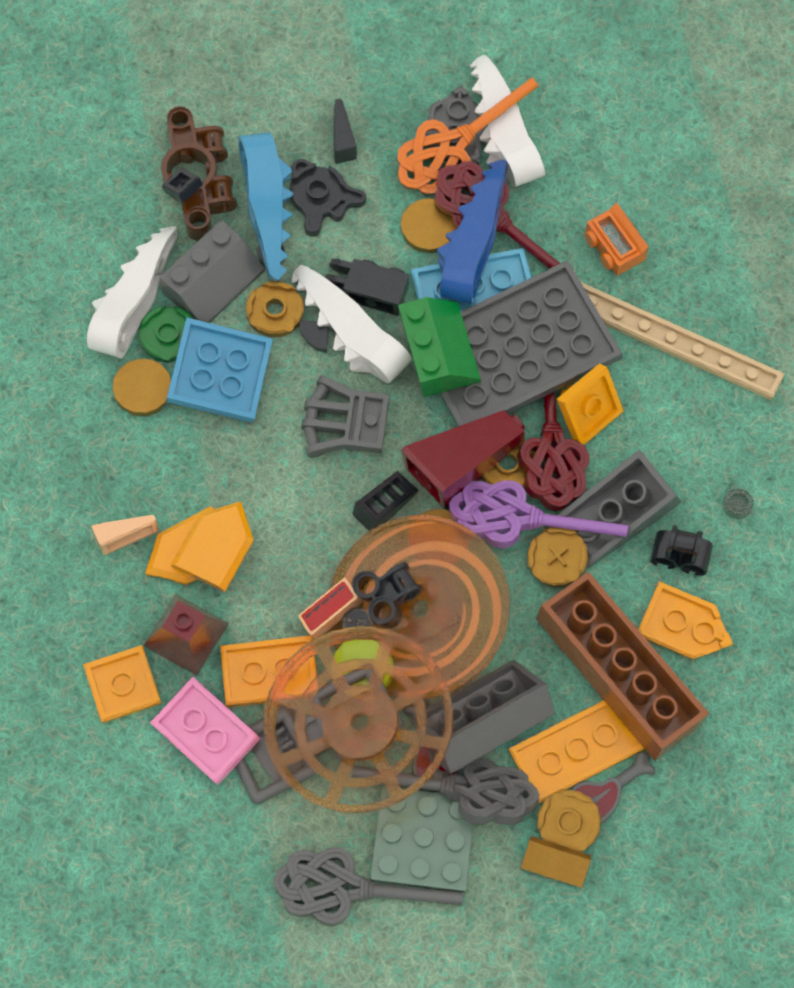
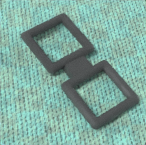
M366 663L309 693L307 701L313 714L298 722L290 708L283 707L248 726L259 735L283 722L305 765L260 789L245 758H243L235 768L254 804H261L317 774L320 767L312 752L329 743L336 758L343 760L403 727V721L373 664ZM366 678L388 722L344 745L322 701Z

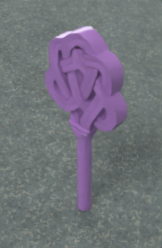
M503 480L492 485L484 481H472L464 487L462 492L453 496L449 502L450 517L458 524V532L463 537L472 540L484 539L491 546L501 549L512 547L518 542L521 531L540 528L542 525L627 537L628 525L544 514L539 508L526 503V491L523 486L512 480Z

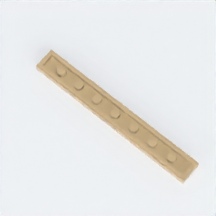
M581 282L607 327L771 401L773 400L785 373Z

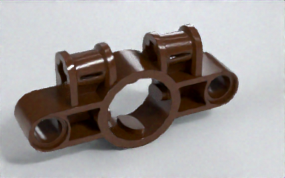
M177 106L172 108L167 114L172 148L165 154L162 160L161 172L164 184L172 177V169L181 162L193 163V161H197L206 166L207 178L202 181L203 185L184 203H181L186 232L191 239L199 241L212 229L210 215L235 210L237 208V201L233 198L231 187L234 184L232 177L226 175L217 176L216 163L228 158V151L224 148L222 140L224 137L223 128L220 126L195 128L191 111L186 107ZM179 123H185L183 126H176ZM196 222L204 223L202 226H193Z

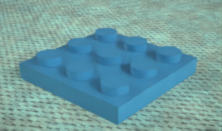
M186 317L166 402L253 423L273 339Z

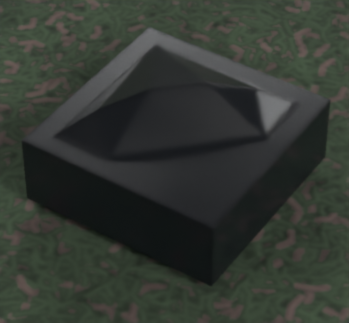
M180 168L162 185V188L166 194L184 203L203 183L200 177L184 168Z

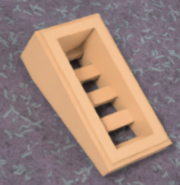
M154 515L105 522L91 526L103 555H107L159 531Z

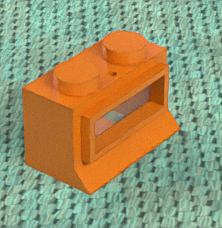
M617 202L608 211L587 222L584 236L588 245L591 248H597L601 254L600 259L603 266L607 270L612 269L616 276L646 260L649 246Z

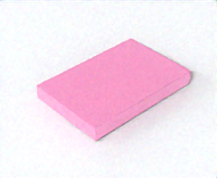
M194 677L184 685L150 722L217 785L223 781L261 739Z

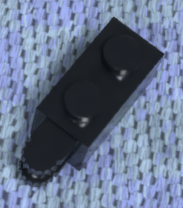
M331 259L330 268L348 276L344 278L334 274H327L325 276L326 279L341 289L358 305L399 316L398 305L403 304L407 294L409 274L398 268L378 266L375 262L367 259L362 261L353 259V262Z

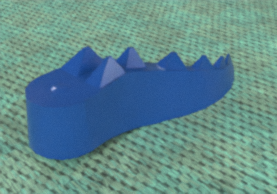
M505 160L489 163L488 165L491 169L482 172L484 180L470 187L475 196L471 202L458 208L464 217L458 229L447 233L445 237L450 242L437 249L441 257L438 259V264L443 271L440 287V297L443 299L472 305L475 302L479 281L495 241L501 198L507 174V161Z

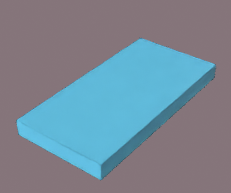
M524 248L490 254L479 281L474 304L458 302L460 311L530 279L531 274ZM439 264L411 269L417 299L430 297L448 300L440 297L443 271Z

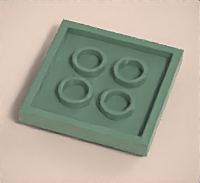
M382 786L370 880L380 883L466 893L473 824L465 821L459 814V801L449 800L444 794L441 795L436 792Z

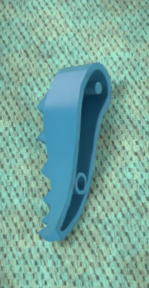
M271 132L238 136V148L246 177L249 218L259 243L267 276L277 281L287 271L280 264L288 256L281 250V245L290 237V234L282 229V224L292 217V213L282 208V205L293 196V192L283 187L291 178L292 169L278 157Z

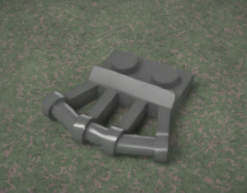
M320 376L316 382L317 387L310 399L305 401L304 410L307 412L306 418L302 420L301 429L304 430L308 444L306 448L307 456L315 458L324 453L340 449H346L350 452L357 450L382 453L390 394L351 390L325 376ZM327 392H332L348 400L349 404L322 400ZM321 412L347 415L346 423L317 420L318 413ZM317 432L345 435L341 438L319 443Z

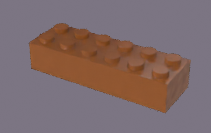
M589 571L541 605L536 620L654 761L702 726L709 715L708 711Z

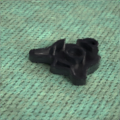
M298 159L293 162L291 166L292 182L290 185V191L293 192V196L290 199L295 208L305 218V232L308 236L320 234L325 217H330L333 221L340 222L349 208H359L365 205L367 200L366 194L361 190L348 186L343 176L333 167L329 166V169L317 167L316 163H310L305 159Z

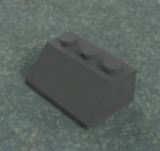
M221 220L166 270L159 279L162 293L174 304L188 312L193 319L210 323L264 272V268L243 238Z

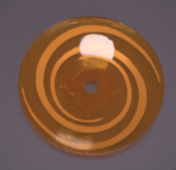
M411 515L385 522L362 536L341 560L330 586L331 589L344 577L352 585L354 577L362 571H371L378 577H381L395 565L407 562L410 567L408 571L416 584H421L423 591L411 601L399 606L402 610L400 624L393 629L380 627L369 617L368 607L370 603L364 601L354 609L361 610L368 616L369 625L363 633L355 635L346 629L345 619L347 616L329 629L336 651L344 642L352 638L369 637L379 641L393 659L394 673L390 684L386 688L388 694L404 699H427L445 695L459 689L486 668L498 651L505 636L510 613V596L506 576L499 560L491 548L476 533L462 524L447 518L432 515ZM370 581L365 585L364 594H369L375 589V581ZM420 601L427 602L429 605L427 614L423 617H416L414 615V606ZM391 606L381 609L379 613L380 620L390 616ZM350 617L347 619V622L350 624L353 622V619ZM361 617L357 618L355 621L356 628H364L366 620Z

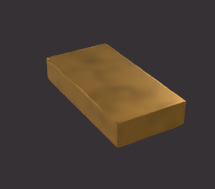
M530 836L521 869L582 888L592 855Z

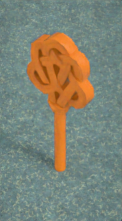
M531 77L469 125L464 124L449 131L448 127L441 121L435 119L424 121L418 127L415 139L405 142L398 149V179L400 184L407 189L419 190L423 194L433 195L437 190L436 179L439 173L438 170L445 157H449L445 166L456 165L459 160L461 163L463 161H471L464 149L473 141L475 134L538 87L537 82ZM431 130L438 132L436 134L425 136V134ZM461 138L456 146H449L450 141ZM440 144L439 147H433L423 150L424 147ZM413 151V154L406 157L409 152ZM434 158L429 168L423 166V161ZM407 171L414 174V179L408 177ZM453 178L446 179V182L453 180ZM431 180H434V181H435V182L432 183L431 185H428V183H430Z

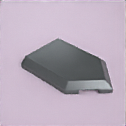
M460 85L452 91V94L430 105L428 120L435 119L441 121L450 131L464 124L469 125L480 115L475 113L478 105L471 99L466 89ZM484 128L475 134L473 141L464 149L471 161L479 164L482 141H480L479 137L483 133ZM431 130L426 133V136L436 134L438 132ZM461 138L450 141L449 146H456ZM440 144L424 147V150L428 148L439 147ZM445 157L444 161L447 162L449 157Z

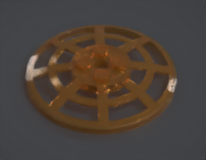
M349 627L315 638L301 647L285 663L277 674L268 693L264 709L263 728L266 747L272 763L283 780L297 794L309 802L328 810L343 813H367L382 810L402 802L417 792L433 776L442 763L450 744L454 710L451 693L442 671L421 646L407 637L387 629ZM353 640L380 641L375 660L353 659L337 664L329 647ZM392 646L400 647L415 656L432 676L416 686L403 671L388 664ZM318 653L326 670L311 682L303 693L302 698L283 692L295 672L309 658ZM358 669L372 670L368 685L349 686L343 675L345 672ZM388 674L398 680L407 689V692L391 700L385 692L380 690L384 675ZM332 680L338 693L330 699L326 707L312 703L311 701L319 689ZM437 687L442 696L445 712L442 737L425 734L426 710L422 697ZM413 703L417 714L416 732L399 728L397 713ZM278 705L297 711L295 716V735L298 748L280 754L275 731ZM306 715L322 719L324 736L310 743H307L305 733ZM361 715L368 717L369 723L366 728L356 730L352 727L353 720ZM399 741L411 744L404 757L395 766L390 767L384 753L391 747L393 742ZM331 747L338 755L343 757L337 773H333L325 768L314 755ZM420 747L438 750L425 773L410 787L402 791L395 776L400 774L412 762ZM305 759L307 764L318 775L332 782L326 798L319 797L303 787L290 773L287 766ZM372 759L379 772L376 776L366 778L349 777L355 761H368ZM384 782L391 796L386 800L365 805L338 803L345 786L363 788Z

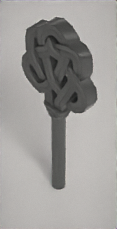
M478 758L464 767L462 776L452 774L451 776H443L442 779L357 765L353 766L352 778L440 791V794H444L449 800H458V812L465 821L476 825H484L491 821L504 825H516L523 821L524 816L535 810L539 801L538 790L529 782L526 773L513 767H498L491 760Z
M340 847L328 848L319 854L309 850L296 851L289 857L287 864L277 871L273 879L276 892L284 899V907L290 915L297 917L313 916L321 924L335 926L344 922L350 914L351 902H362L363 900H370L372 897L462 905L463 900L462 892L374 884L373 881L354 874L355 863L348 851ZM332 860L341 861L344 865V868L332 862ZM319 869H322L323 871L334 876L335 878H330L326 874L320 872ZM290 877L292 882L287 887L284 882ZM311 880L319 885L307 888L306 883ZM349 885L356 889L346 891L343 887ZM329 894H333V895H334V896H330V897H327V898H324V899L315 901V899H319V898L325 897V896H327V895H329ZM340 907L339 910L335 913L331 914L325 912Z

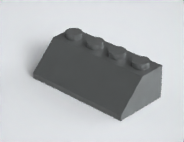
M512 660L410 719L434 760L452 774L477 758L490 753L508 740L516 738L534 725L542 723L546 718L555 714L546 683L517 661Z

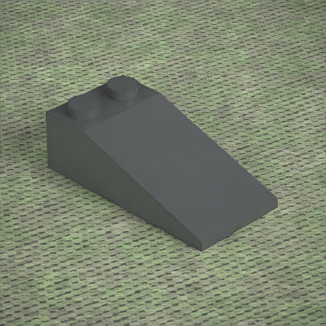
M639 449L559 513L558 516L628 525L627 537L574 530L583 539L588 549L589 562L587 570L657 522L682 501Z

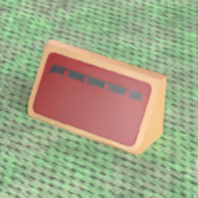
M344 577L300 613L298 618L310 636L317 640L364 602V600L354 593L351 583Z

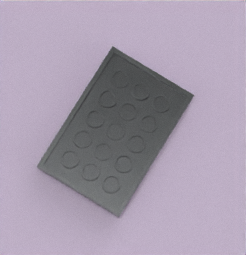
M567 260L461 311L481 382L440 393L457 426H461L502 410L510 414L580 380L599 363L608 366L623 359V355Z

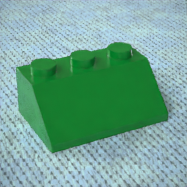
M424 297L398 305L423 397L481 382L458 302Z

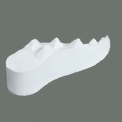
M486 55L477 57L470 65V68H475L471 75L479 78L472 91L483 96V99L475 109V113L480 116L511 93L502 75ZM516 103L489 123L479 137L480 141L488 143L484 149L485 153L490 154L486 161L487 164L498 160L507 161L506 178L513 187L545 176L543 162L537 148L527 134Z
M177 227L159 229L160 233L151 234L152 240L150 242L137 246V257L133 261L121 265L120 268L124 275L114 287L105 290L106 296L92 302L95 314L90 321L87 333V346L90 350L120 359L124 357L139 329L141 320L155 302L160 285L159 277L164 272L167 260L178 237Z
M300 265L294 270L291 282H299L297 290L307 291L306 306H318L320 309L317 325L333 328L336 333L333 349L334 351L345 350L344 361L350 362V370L352 372L372 373L383 382L389 384L413 361L412 356L403 345L384 332L364 312L358 303L336 285L304 265Z

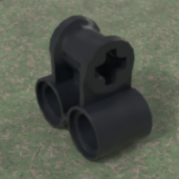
M673 525L671 531L660 530L656 533L650 562L655 566L659 563L667 565L668 569L679 567L685 573L689 574V571L695 572L696 576H704L708 571L713 544L702 538V531L697 533L680 530L678 526Z
M407 562L395 565L381 577H378L371 571H362L354 577L352 583L354 593L365 602L370 603L368 607L369 617L384 629L397 627L402 620V610L399 606L411 601L423 591L421 584H416L408 571L410 567ZM370 581H375V589L369 594H364L365 585ZM391 606L390 616L380 620L379 613L381 609Z

